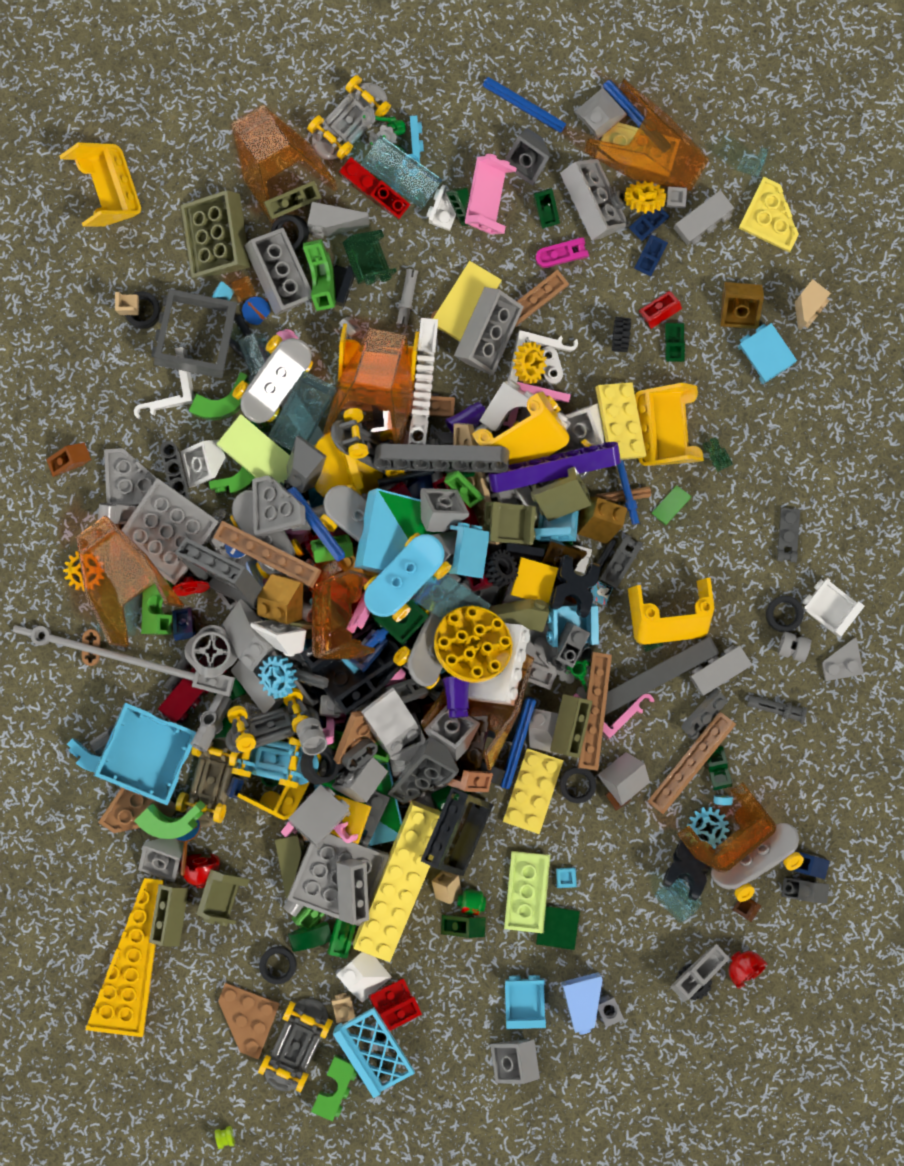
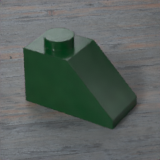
M442 915L441 934L465 938L485 937L486 917Z

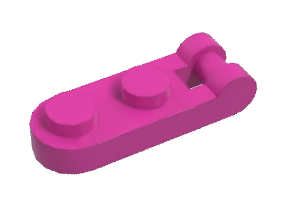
M578 238L540 249L536 254L537 265L542 268H549L589 257L588 250H585L584 246L586 244L585 239ZM577 247L578 252L573 253L572 248Z

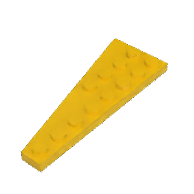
M144 878L85 1030L136 1037L144 1036L156 944L149 943L158 885L164 884L165 880Z

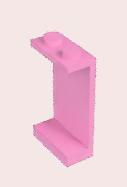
M493 154L477 157L465 219L466 224L492 235L505 233L506 226L496 221L505 173L516 172L517 169L511 166L510 162L499 160Z

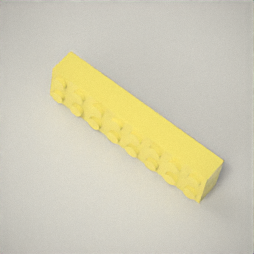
M411 800L389 853L388 861L370 901L369 920L361 923L353 940L354 949L388 962L391 961L430 868V865L421 862V858L441 811ZM429 855L428 857L429 860H433L434 858L433 855Z

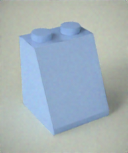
M599 972L561 982L575 1033L579 1032L580 1035L591 1032L592 1028H595L602 986V976Z

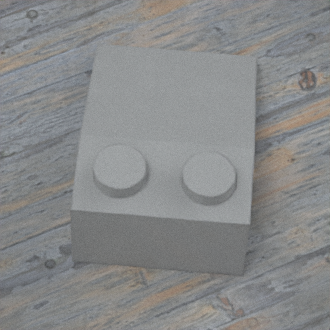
M312 202L307 224L312 236L322 239L324 236L330 237L368 227L370 221L369 214L365 212Z
M240 599L223 622V626L238 659L253 672L263 665V660H268V657L271 656L275 648L250 626L251 622L263 620Z
M393 687L361 711L377 743L390 757L394 753L399 752L403 746L414 740L421 733L416 721Z

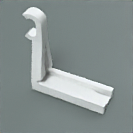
M519 331L514 352H519L518 346H522L525 340L527 342H536V344H540L543 347H553L554 349L571 352L577 348L578 340L576 339L573 342L574 345L569 347L562 344V336L556 340ZM513 353L508 382L512 380L517 383L518 376H515L517 370L513 369V366H515L513 359H516V355Z
M183 347L175 348L176 356L188 358L187 350ZM179 370L183 392L182 398L178 395L139 404L134 409L136 418L139 419V411L144 408H150V413L155 416L156 410L192 404L195 396L191 373Z

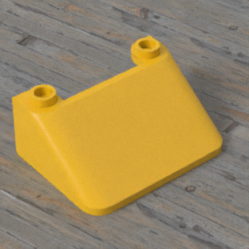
M677 383L641 390L635 394L646 451L644 458H638L642 465L655 466L704 461L701 448L689 446L685 404L696 400L698 395L696 385Z
M543 391L531 396L527 401V409L531 416L494 438L487 429H479L472 433L479 446H502L509 450V465L550 456L565 447L570 439L567 430Z

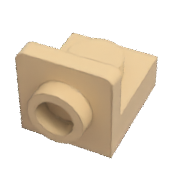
M346 993L335 995V999H332L331 1002L334 1008L336 1023L355 1018L352 996H347Z

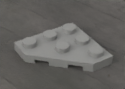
M123 448L104 449L107 503L139 505L157 478Z
M267 475L252 479L254 535L263 536L306 525L305 506L273 477Z

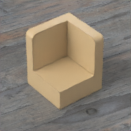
M115 292V311L119 315H139V296L122 295L120 292Z
M442 870L432 880L435 898L451 905L458 898V895L462 893L459 876Z

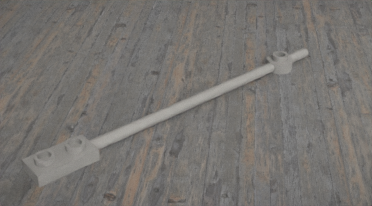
M18 625L13 627L14 633L31 637V640L36 645H46L49 642L189 679L193 681L192 687L228 697L231 696L235 678L221 674L216 678H206L197 671L193 673L55 636L44 626H37L34 629ZM42 632L45 634L44 639L39 637Z

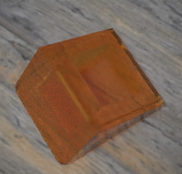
M249 276L231 282L239 303L256 296Z

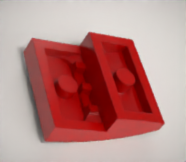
M404 978L368 995L373 1008L375 1007L389 1031L422 1015L416 999L411 995Z

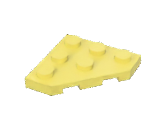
M763 177L739 229L790 253L799 233L792 220V214L788 203L785 201L781 185Z

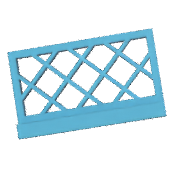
M375 1007L344 1024L341 1022L335 1026L333 1036L373 1098L379 1096L381 1091L415 1074V1070ZM373 1015L377 1021L376 1026L364 1024L365 1018ZM352 1025L361 1027L359 1036L351 1034L347 1028ZM363 1028L374 1031L372 1039L361 1036ZM376 1031L386 1035V1043L374 1040ZM359 1041L371 1043L369 1051L361 1050L358 1046ZM373 1044L384 1047L382 1055L371 1052ZM386 1048L394 1049L397 1052L396 1058L384 1056ZM369 1058L381 1059L379 1067L370 1065L368 1062ZM383 1060L394 1063L393 1071L381 1068ZM396 1064L405 1065L408 1071L404 1073L395 1072ZM379 1074L391 1075V1078L383 1084L379 1079Z

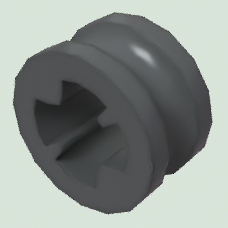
M618 190L610 196V201L616 209L626 206V201H624L625 193Z

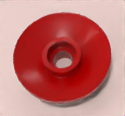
M187 577L183 579L182 583L172 587L171 593L176 596H187L194 593H203L210 586L207 582L195 580L194 577Z

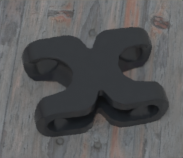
M565 554L560 560L557 571V579L562 584L553 588L549 604L550 608L559 609L565 597L570 596L577 602V615L586 618L589 615L593 602V594L587 588L597 584L600 565L597 563L590 564L584 576H579L573 570V558Z
M683 836L673 853L672 858L674 862L666 870L662 885L670 888L676 879H684L690 887L688 897L696 901L703 892L707 882L705 874L713 867L717 852L709 849L703 858H697L690 852L691 840Z

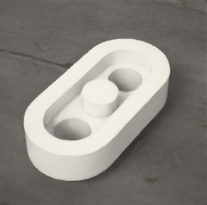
M544 347L541 349L545 351L543 357H545L546 353L552 355V358L544 360V363L547 365V367H543L545 374H543L544 378L550 384H557L563 377L558 353L553 347ZM551 371H556V372H557V376H556V377H552V376L550 375V372H551Z

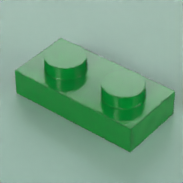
M336 918L327 954L347 959L356 925Z

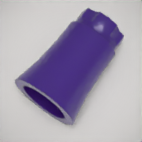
M476 402L456 415L445 419V423L453 434L454 423L473 424L475 428L482 423L479 420L486 409L481 403Z
M456 677L443 678L449 718L468 717L469 682L462 681Z

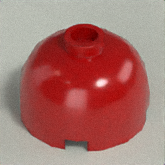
M201 854L186 856L184 879L197 888H205L210 869L220 871L219 857L215 854H210L211 858L200 857Z
M738 951L731 957L732 962L729 965L728 974L737 989L746 986L744 981H749L752 978L754 980L765 970V966L768 964L756 952L745 951L741 953Z

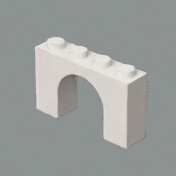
M512 380L510 382L505 381L479 421L492 430L498 431L509 413L516 407H527L528 399L534 394L529 391H522L519 389L520 385ZM558 412L557 415L567 430L571 422L568 421L566 415Z
M505 623L512 638L510 660L504 670L493 679L479 683L469 682V699L514 706L515 700L518 697V684L522 678V665L526 659L525 650L530 640L529 629L523 625Z

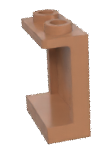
M463 770L462 776L457 774L446 785L467 792H489L493 773Z

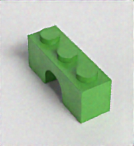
M143 576L141 634L171 635L172 615H165L163 613L162 603L166 597L173 596L171 593L173 584L163 576Z
M335 1054L327 1076L336 1080L338 1089L331 1094L320 1091L312 1108V1113L330 1121H333L335 1116L339 1117L343 1108L340 1105L342 1098L347 1099L351 1089L347 1086L350 1080H355L357 1071L350 1060Z

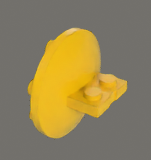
M331 431L322 436L314 445L315 448L326 455L322 472L314 486L315 490L322 497H325L326 493L337 485H352L361 494L367 493V495L368 491L379 487L377 480L383 478L384 473L340 451L332 440Z
M463 606L452 610L441 620L434 635V649L440 664L449 674L462 681L479 683L493 679L507 666L512 654V638L506 624L492 611L479 606Z

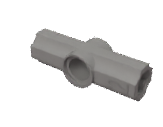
M216 694L208 711H205L200 717L201 725L191 742L192 747L202 752L208 750L215 734H218L223 729L222 721L232 703L231 698Z

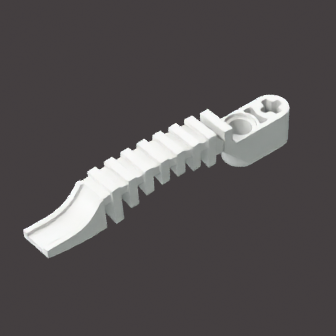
M421 318L418 343L419 355H417L418 364H416L417 374L414 386V408L412 409L408 444L426 445L438 319ZM415 432L423 433L424 436L421 441L413 439L412 436Z

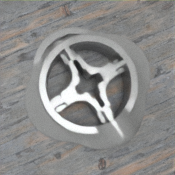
M208 625L202 628L195 636L189 639L185 646L187 661L201 676L206 678L220 676L238 658L226 630L217 625ZM210 636L206 647L196 648L201 639ZM216 636L225 641L227 649H219L216 646ZM211 646L217 650V653L213 654L212 659L210 654L207 653ZM196 654L206 655L208 667L203 666L198 661ZM227 655L221 665L214 667L217 656Z

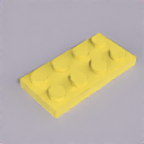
M633 383L596 386L605 442L618 443L621 460L644 458L646 451Z
M528 748L526 749L503 822L540 834L564 760Z

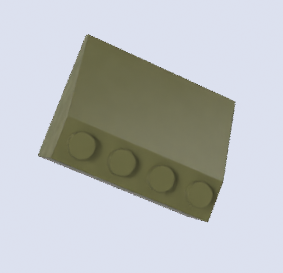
M226 190L181 205L191 278L232 273L251 267L249 256L244 248L247 244L240 194Z

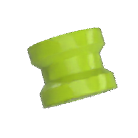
M231 1126L226 1127L224 1130H215L218 1149H223L227 1145L230 1147L235 1146Z

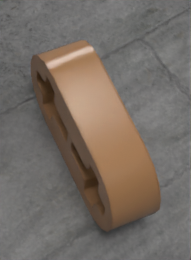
M92 629L85 631L82 643L90 645L87 636L93 633V636L97 637L96 640H93V646L101 648L99 632ZM82 651V661L84 664L89 666L98 664L100 655L93 654L96 656V659H93L92 663H90L86 659V656L90 655V653Z

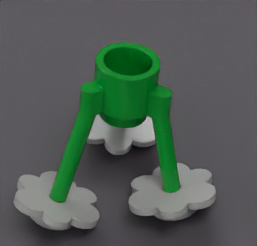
M366 106L361 115L363 127L371 128L375 120L389 122L387 126L381 125L380 131L376 134L374 131H370L369 144L375 151L381 152V148L385 145L392 146L397 136L403 135L406 131L403 120H396L395 116H375L374 109L370 106Z
M591 658L588 661H576L573 668L568 666L563 671L556 669L559 680L562 682L566 681V683L571 684L574 682V678L580 679L582 687L577 688L576 692L582 699H586L588 683L584 677L590 671Z

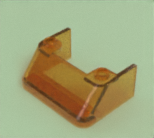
M348 570L318 582L314 586L312 592V653L315 658L357 659L375 652V648L364 646L359 640L352 639V633L346 629L352 618V604L357 602L362 596V585L366 584L374 576Z
M743 782L730 790L742 806L735 812V821L740 828L719 846L713 849L709 843L701 841L690 826L677 833L697 860L721 873L732 869L776 831L775 822Z

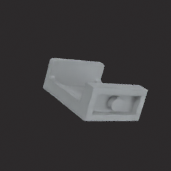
M319 785L288 818L289 823L317 849L324 844L323 840L345 816L348 817L350 815L348 809L350 806L342 799L340 801L334 797L335 793L328 786L324 788L322 785Z

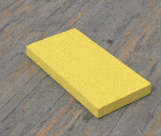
M469 261L433 318L438 319V329L461 341L484 287L497 289L502 280Z

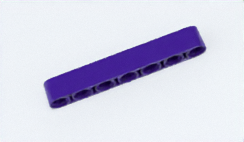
M606 442L508 465V470L505 472H488L491 491L503 492L568 477V469L575 467L578 473L581 474L618 465L621 463L619 446L617 442Z

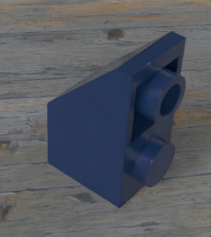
M799 852L803 857V863L793 871L825 880L830 861Z

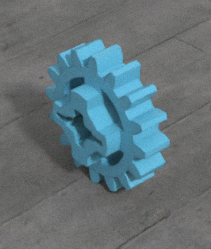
M282 655L268 657V660H263L264 666L259 667L262 673L258 674L259 677H262L259 684H264L262 690H268V696L273 695L275 699L287 697L288 694L293 693L292 688L296 687V684L293 682L298 680L294 676V673L297 671L296 669L292 670L293 663H287V657L282 658Z
M701 807V813L694 811L695 817H689L692 824H687V827L691 828L687 834L693 835L691 841L697 840L698 847L703 843L705 849H708L709 845L714 849L716 848L715 843L722 845L721 839L728 838L724 833L730 831V829L725 828L729 821H723L726 815L721 814L719 816V809L712 812V807H708L707 811L704 807ZM709 815L715 816L719 821L713 822L710 820ZM701 817L702 822L698 827H696V823L698 819ZM706 823H708L709 825H714V827L710 829V833L706 830H701L706 827ZM721 829L719 835L715 837L716 831ZM698 834L706 835L708 841L702 840Z

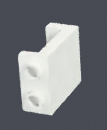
M829 578L824 579V581L820 579L814 586V589H816L812 596L809 594L802 602L804 604L803 610L837 637H841L865 606L859 601L856 602L832 584Z

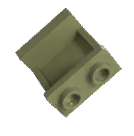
M575 467L568 469L569 477L541 488L537 484L532 485L533 491L530 492L534 503L537 502L539 504V511L541 515H545L548 522L591 506L589 491Z
M485 502L483 531L490 532V542L533 545L536 536L534 530L537 519L536 506Z
M210 869L196 915L203 917V921L209 924H214L215 921L222 926H227L228 923L235 924L236 920L229 917L239 886L248 887L250 879Z

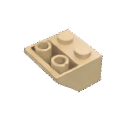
M813 279L795 301L797 325L800 330L804 326L808 328L818 316L816 312L820 313L830 301L827 298L831 293Z

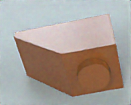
M84 442L65 446L46 460L52 476L55 477L85 465L91 461Z

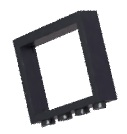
M451 788L421 858V862L439 870L464 876L494 804ZM455 794L460 795L458 801L453 799ZM469 802H472V808L449 862L445 864L443 863L466 807ZM429 855L434 856L433 860L428 859ZM453 861L457 863L456 866H452Z

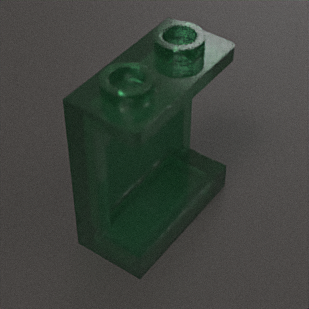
M382 230L353 234L342 242L358 284L366 283V285H371L379 280L386 282L391 280L392 275L397 272L396 268L389 269L379 240L384 237Z

